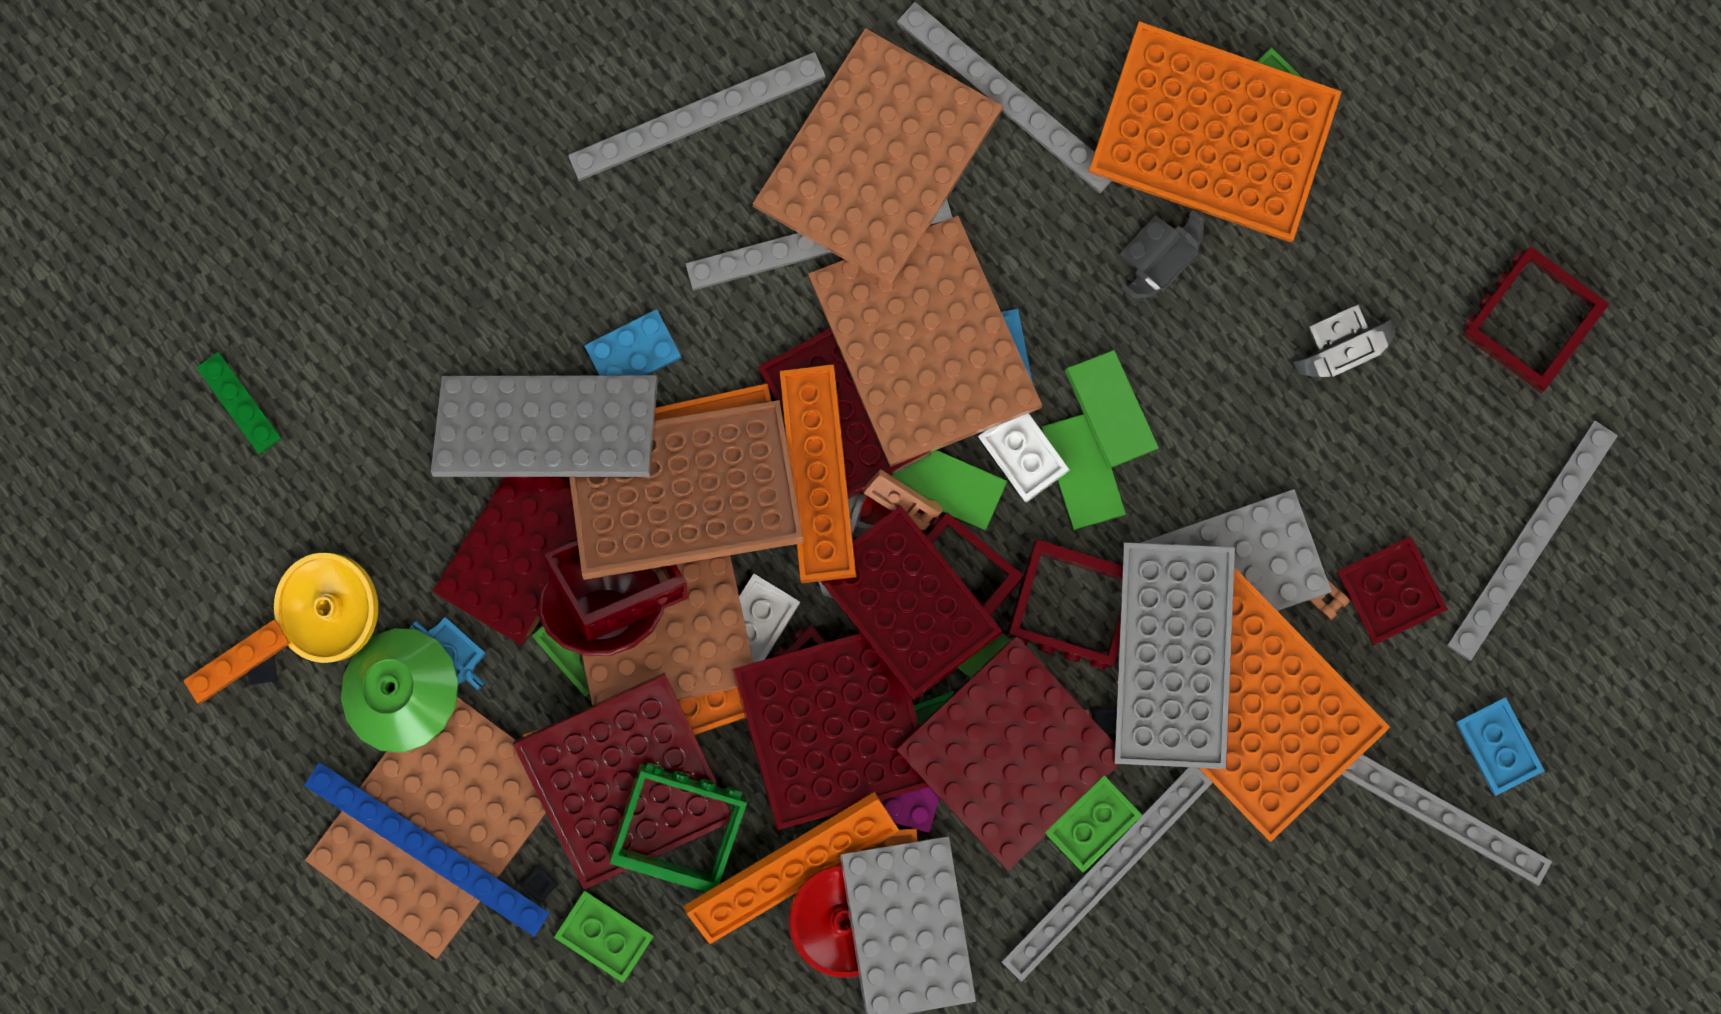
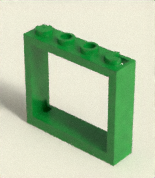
M648 763L647 766L640 764L609 854L610 864L708 892L720 884L747 805L746 796L737 788L727 787V789L716 787V783L707 779L696 781L690 779L688 774L680 771H674V773L663 771V767L657 764ZM645 778L733 804L710 874L622 848Z

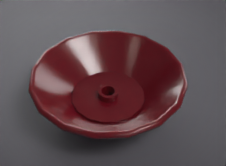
M580 559L558 568L585 615L660 584L656 573L652 569L583 580ZM550 575L540 592L538 615L546 634L562 648L584 656H611L634 648L653 633L663 615L664 604L658 605V608L647 617L587 641L558 591L552 575Z

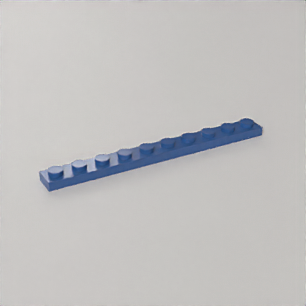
M318 763L304 784L305 787L534 937L550 915L548 911L322 763Z

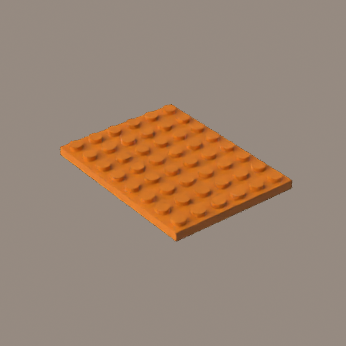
M1139 21L1088 173L1292 243L1342 91Z
M1235 568L1226 769H1199L1271 842L1374 744L1390 726Z

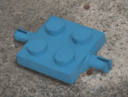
M446 617L429 631L419 624L418 621L413 623L421 632L438 640L451 656L458 678V685L467 680L478 691L481 687L474 679L482 686L485 684V681L477 676L474 670L486 653Z

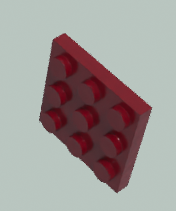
M1411 536L1336 572L1373 646L1448 610Z

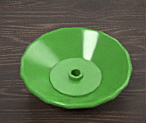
M394 628L372 636L366 645L353 655L343 674L341 702L347 723L360 740L380 751L404 753L427 745L446 727L456 707L458 678L453 660L438 640L416 629ZM394 683L395 689L393 692H390L389 686Z

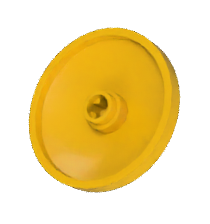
M316 553L301 558L285 572L276 590L274 615L275 620L279 623L291 643L288 646L296 654L314 662H337L356 654L370 639L378 618V598L371 578L357 562L336 553Z

